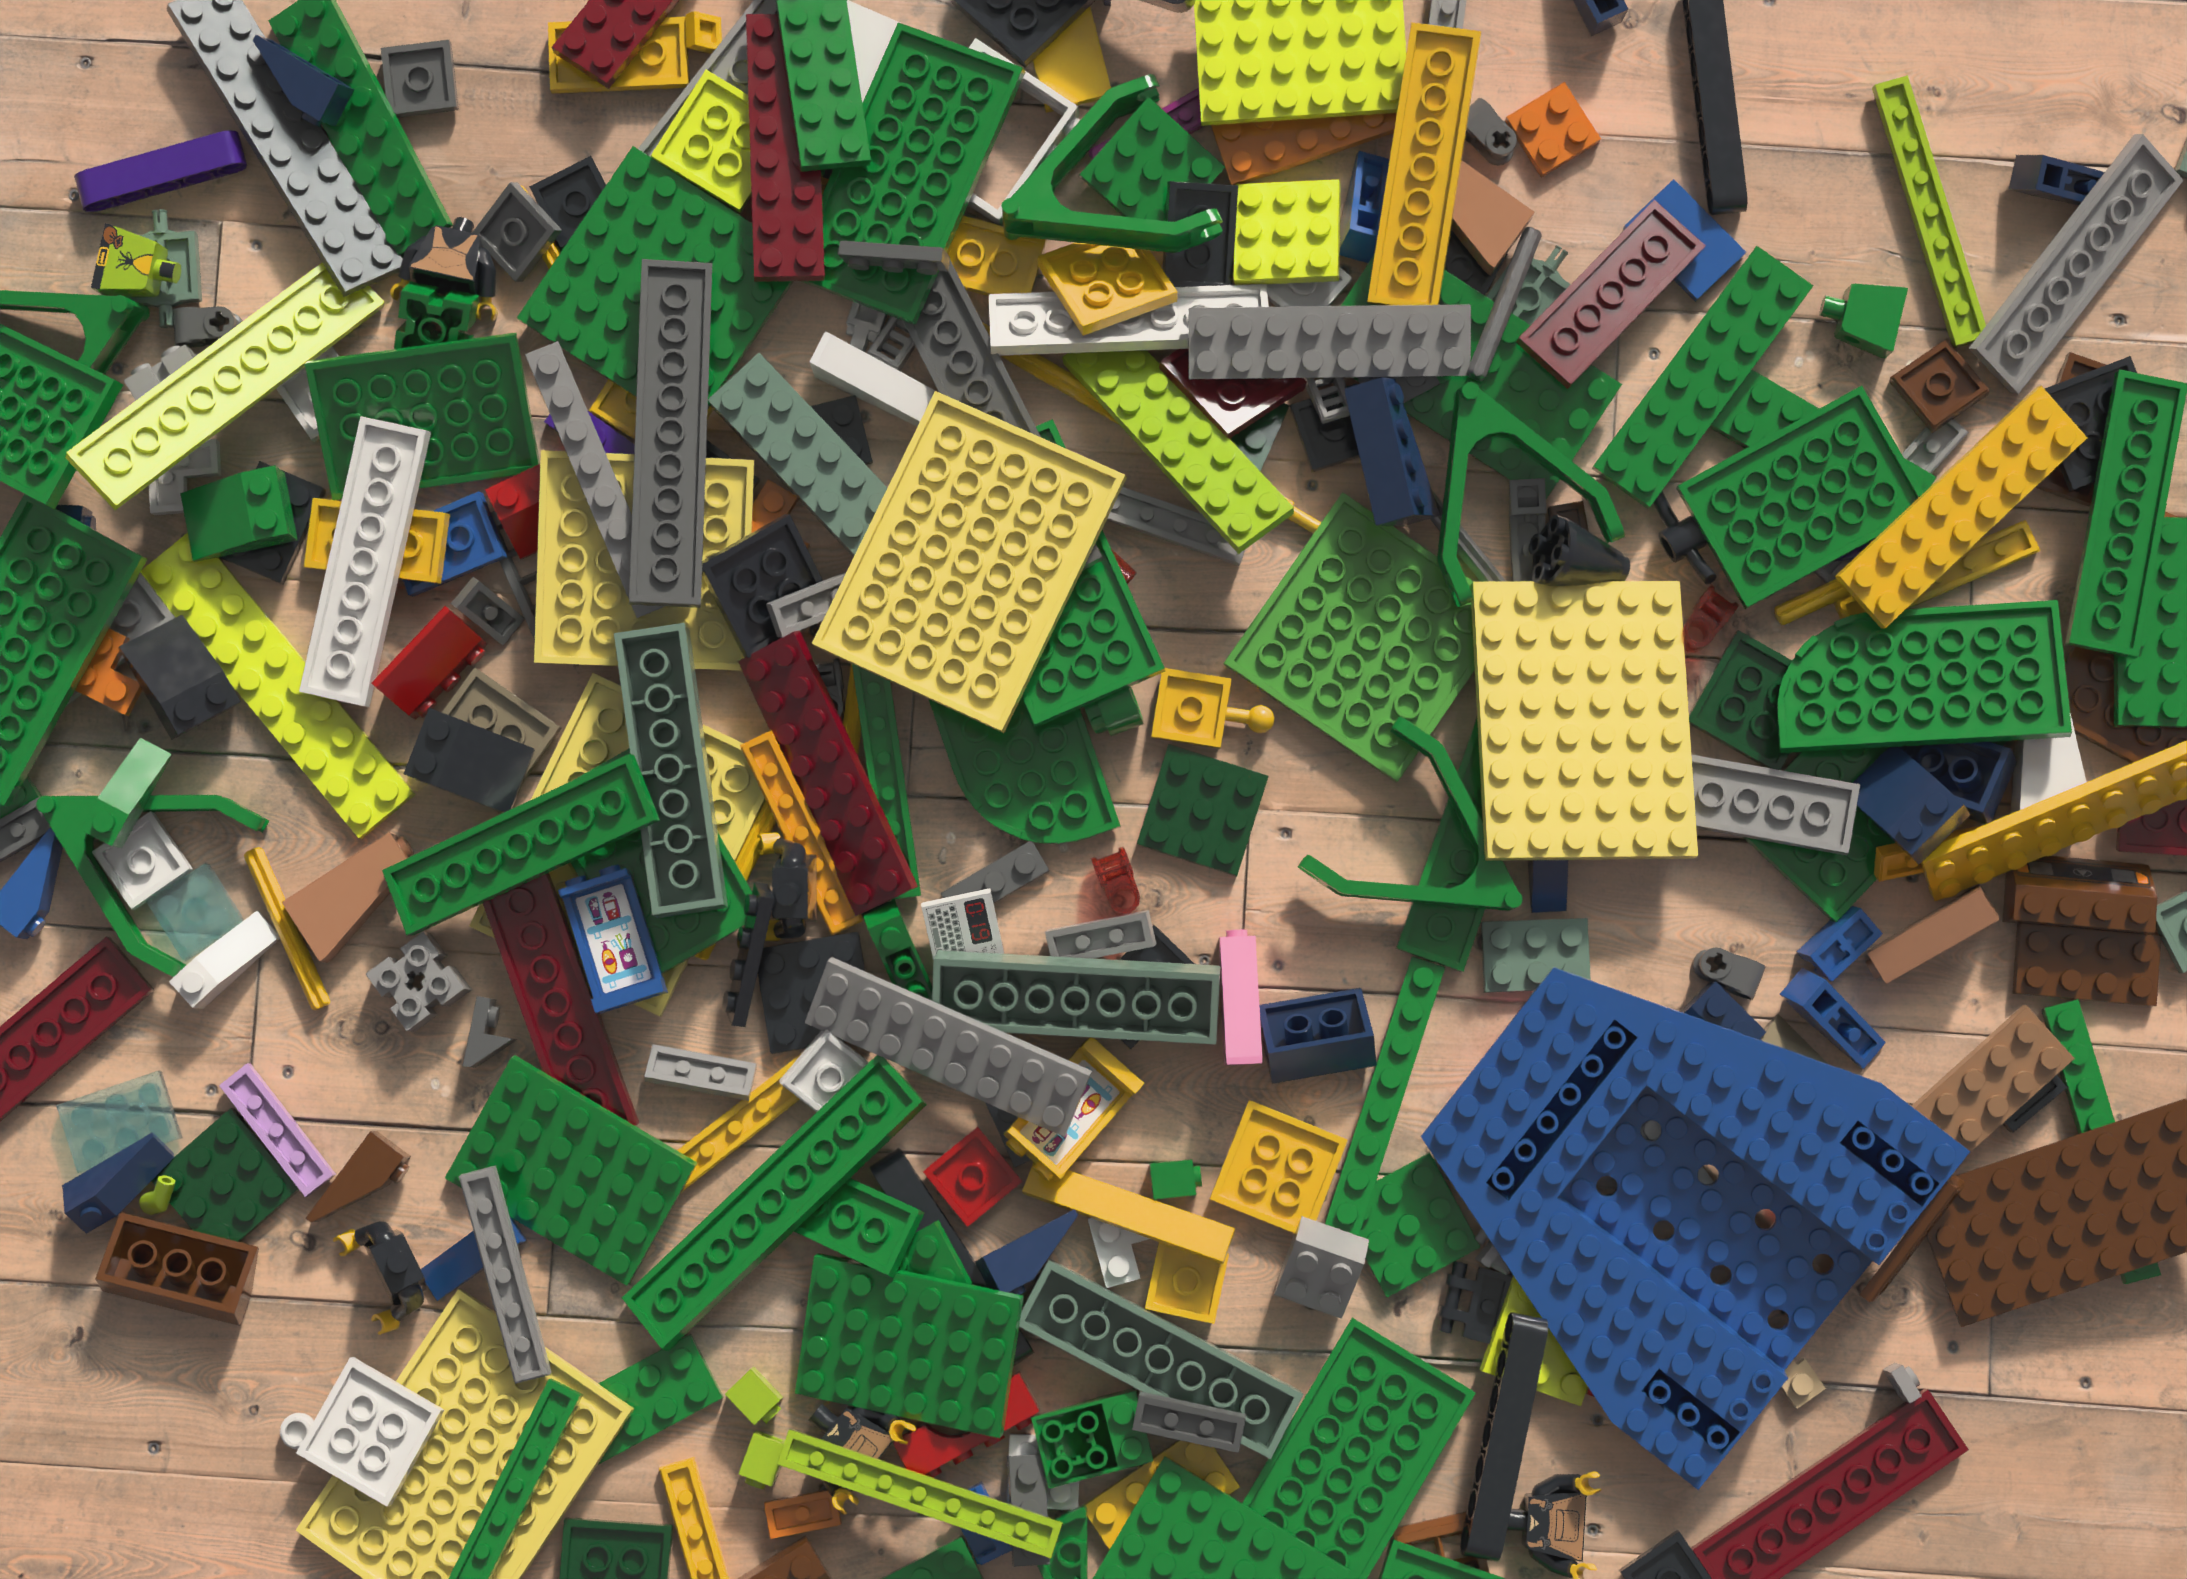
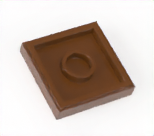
M1947 339L1892 375L1889 380L1891 385L1931 433H1934L1988 396L1990 389Z

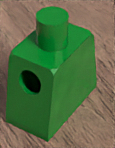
M1851 284L1845 290L1843 299L1825 295L1821 303L1819 316L1837 320L1834 333L1836 339L1886 359L1894 351L1908 288Z

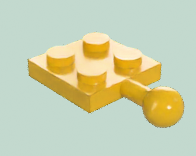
M1165 668V672L1161 673L1151 738L1220 749L1225 721L1248 724L1252 731L1265 733L1273 727L1274 714L1268 707L1263 705L1255 706L1251 710L1227 707L1231 678Z

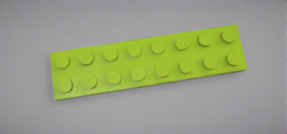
M1147 350L1067 353L1062 357L1063 364L1238 554L1294 514V507L1243 452L1159 369L1160 364Z

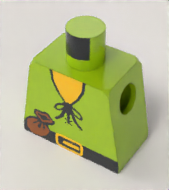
M105 223L91 288L104 296L156 297L159 294L162 281L178 283L181 276V265L177 262L167 261L168 249L159 243Z

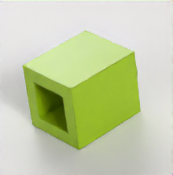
M752 1367L725 1393L753 1425L760 1419L767 1424L781 1410L777 1403L783 1396L755 1367Z
M759 1430L753 1433L739 1471V1475L746 1477L744 1481L746 1484L759 1489H765L766 1485L772 1487L775 1484L781 1469L777 1462L785 1440Z

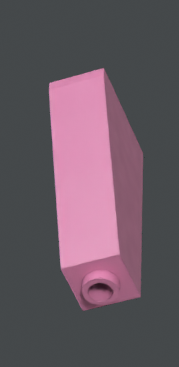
M1227 930L1226 937L1219 938L1224 1066L1262 1064L1256 937L1247 936V930Z

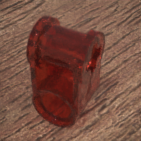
M1710 584L1695 603L1692 612L1683 623L1684 650L1695 653L1707 646L1719 630L1729 621L1739 607V604L1726 600L1715 591V586ZM1689 627H1696L1701 630L1703 634L1702 642H1695L1689 637Z
M1124 846L1118 848V852L1103 858H1090L1112 912L1117 916L1136 913L1140 906V894ZM1121 891H1127L1134 896L1135 901L1131 907L1122 909L1115 904V896Z

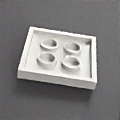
M350 1357L296 1454L388 1507L394 1502L445 1410L355 1357Z

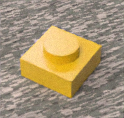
M697 11L685 14L686 48L712 54L722 41L721 17Z

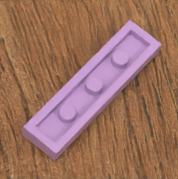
M251 1063L244 1065L219 1085L305 1197H309L336 1175Z

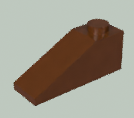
M370 1131L305 1219L311 1223L319 1222L389 1186L392 1181L397 1184L407 1173L409 1166L406 1163L411 1156L378 1131Z

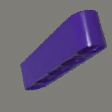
M228 130L85 169L76 173L74 178L83 211L98 212L238 173L247 168V162L239 133Z

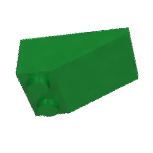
M275 465L240 472L180 493L194 562L298 541L285 473Z

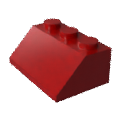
M540 464L485 489L520 560L538 552Z
M444 606L373 680L372 684L408 716L415 720L419 716L423 718L427 715L429 708H435L437 705L435 699L444 690L449 692L461 680L459 674L469 664L472 667L481 660L485 654L483 649L488 643L458 615Z

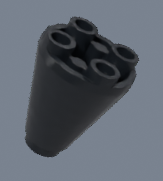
M1553 515L1540 535H1533L1529 544V552L1533 554L1532 579L1535 583L1547 586H1568L1607 581H1625L1630 571V560L1622 552L1569 518Z

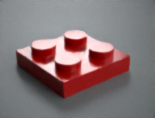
M978 1126L923 1171L967 1227L1023 1182Z

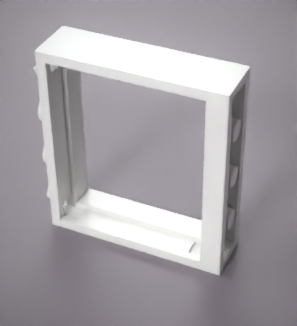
M976 38L969 46V48L1012 63ZM1027 72L1019 88L1043 104L1045 103L1062 118L1005 199L1012 197L1080 121L1078 119L1080 116L1079 109L1076 104ZM973 193L968 206L993 223L1003 226L1001 206L997 210Z

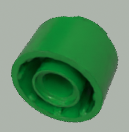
M1128 687L1084 707L1094 732L1098 734L1109 731V734L1114 736L1144 724L1132 687Z

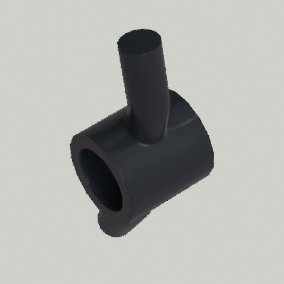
M1662 491L1653 504L1667 527L1658 533L1666 554L1675 563L1686 557L1705 584L1713 583L1717 575L1698 551L1707 546L1701 529L1692 516L1679 521Z

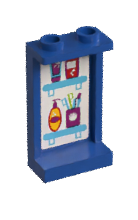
M620 865L604 868L599 871L600 877L587 880L586 876L565 881L566 887L558 890L567 910L593 995V999H591L592 1005L597 1014L668 993L632 873L627 868L621 870Z

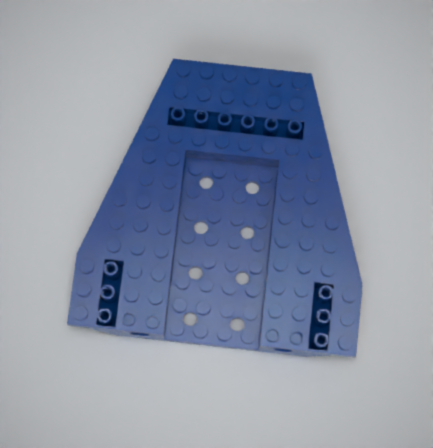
M1556 967L1550 970L1421 1134V1138L1543 1319H1547L1548 1328L1611 1422L1697 1490L1700 1489L1787 1381L1788 1376L1785 1369L1871 1262L1874 1261L1878 1265L1881 1264L1970 1153L1967 1148L1881 1082L1718 1026L1655 1002L1636 997L1624 991L1602 985ZM1649 1120L1656 1121L1661 1126L1660 1135L1653 1140L1645 1139L1640 1132L1642 1124ZM1704 1165H1712L1718 1170V1177L1711 1184H1704L1698 1179V1171ZM1610 1176L1616 1180L1617 1189L1614 1193L1603 1195L1598 1192L1596 1184L1601 1177ZM1769 1209L1775 1214V1222L1771 1227L1760 1228L1756 1225L1755 1216L1760 1210ZM1665 1220L1674 1226V1232L1670 1238L1659 1239L1654 1235L1653 1228L1657 1222ZM1819 1254H1827L1833 1260L1831 1269L1825 1273L1815 1271L1812 1266L1813 1259ZM1717 1265H1725L1731 1270L1730 1279L1723 1284L1715 1283L1710 1277L1712 1269ZM1773 1310H1783L1788 1314V1321L1782 1328H1773L1768 1324V1316Z

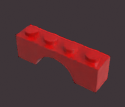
M1020 1371L1013 1374L1011 1378L1004 1431L1013 1426H1016L1017 1430L1032 1424L1031 1417H1035L1034 1415L1040 1411ZM925 1422L916 1427L915 1432L909 1431L902 1435L903 1439L908 1442L907 1445L896 1441L892 1443L906 1469L933 1478L942 1473L941 1465L951 1460L957 1465L974 1455L971 1450L972 1448L983 1442L986 1448L1004 1439L1005 1436L1003 1434L1000 1438L969 1431L963 1434L950 1435L935 1430Z

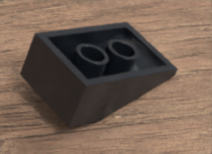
M183 615L118 647L171 740L232 709L241 702L224 671Z
M429 708L403 774L487 807L506 812L514 806L535 749Z

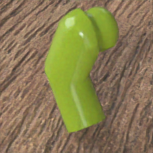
M165 1175L158 1177L155 1189L144 1193L140 1198L139 1205L144 1213L153 1215L165 1212L168 1209L175 1180Z

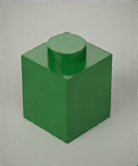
M1192 1159L1149 1163L1154 1200L1196 1195V1187H1202L1200 1166H1193Z

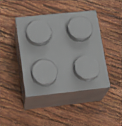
M1301 1216L1280 1269L1274 1295L1342 1319L1363 1269L1369 1239Z

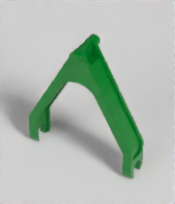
M1148 74L1107 90L1012 197L1002 202L1003 227L1006 238L1016 240L1019 237L1176 253L1215 239L1222 234L1223 230L1219 223H1222L1223 220L1215 208L1176 222L1071 211L1061 205L1054 195L1055 188L1119 117L1135 112L1148 97L1155 103L1160 100L1156 88L1160 85L1155 75Z
M0 290V310L75 314L83 325L86 338L84 353L78 362L104 375L140 323L146 321L150 316V309L146 305L122 295L104 296Z
M1467 382L1454 393L1437 563L1456 607L1474 600L1457 559V548L1468 454L1475 443L1482 438L1497 436L1509 439L1585 498L1590 504L1600 531L1607 543H1612L1625 537L1623 526L1609 492L1603 485L1483 392L1476 383Z
M1398 717L1390 732L1428 757L1474 848V866L1469 877L1462 884L1453 888L1346 880L1308 854L1302 859L1298 868L1335 894L1343 897L1510 911L1519 907L1523 901L1522 895L1518 892L1503 861H1485L1483 822L1444 746L1411 722Z
M45 795L39 797L36 802L37 809L44 815L126 950L131 955L172 977L176 976L186 964L147 943L92 853L94 851L95 837L80 830L98 796ZM151 795L142 811H220L247 827L262 833L269 823L268 819L229 798L219 795Z

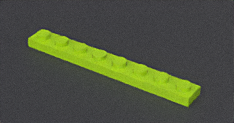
M1908 75L1875 84L1872 87L1874 98L1951 344L1954 348L1971 344L1985 328L1986 323Z
M792 1429L788 1430L777 1465L1048 1558H1052L1063 1522Z

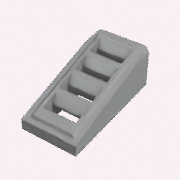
M890 316L867 351V354L901 372L913 352L915 344L911 336L907 338L894 330L895 327H898L909 333L903 320ZM888 339L901 345L902 349L899 350L894 346L888 344ZM881 351L884 352V353H886V354H888L889 356L895 358V360H893V359L887 357L886 355L882 354Z
M1328 377L1318 380L1304 378L1307 381L1305 388L1322 424L1350 416L1344 391L1347 387L1343 377ZM1330 383L1334 384V386L1318 390V387L1324 386ZM1335 393L1339 395L1325 401L1321 398ZM1339 403L1344 405V407L1328 412L1326 410V407Z

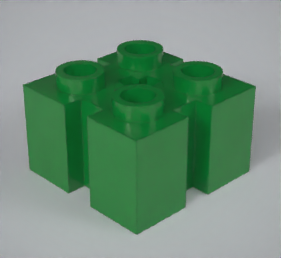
M410 281L401 290L398 318L406 319V321L396 331L394 349L472 339L474 335L465 334V331L467 332L476 322L479 295L451 290L445 297L437 295V286ZM432 321L440 325L442 329L440 332L436 331V325L431 323Z

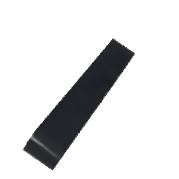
M1682 0L1708 211L1710 215L1746 212L1748 204L1724 2L1723 0Z
M898 1147L870 1166L871 1172L886 1195L925 1213L916 1232L939 1220L972 1281L971 1285L988 1288L975 1260L902 1150ZM1020 1328L1013 1367L1035 1353Z
M1510 1313L1507 1317L1461 1535L1460 1552L1463 1556L1496 1562L1501 1558L1547 1341V1319L1517 1313Z

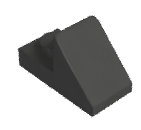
M475 577L470 579L451 602L454 607L502 645L508 641L525 620L523 616Z
M476 997L463 1062L465 1067H478L517 1040L490 1034L491 1028H496L500 1015V1007H495L496 999Z

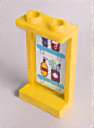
M1092 1037L1087 1038L1068 1059L1073 1063L1092 1070V1073L1065 1137L1020 1117L1003 1134L1009 1139L1006 1145L1018 1156L1023 1157L1024 1154L1035 1163L1032 1168L1046 1181H1049L1051 1178L1056 1182L1061 1180L1076 1159L1128 1099L1136 1094L1144 1084L1143 1081Z

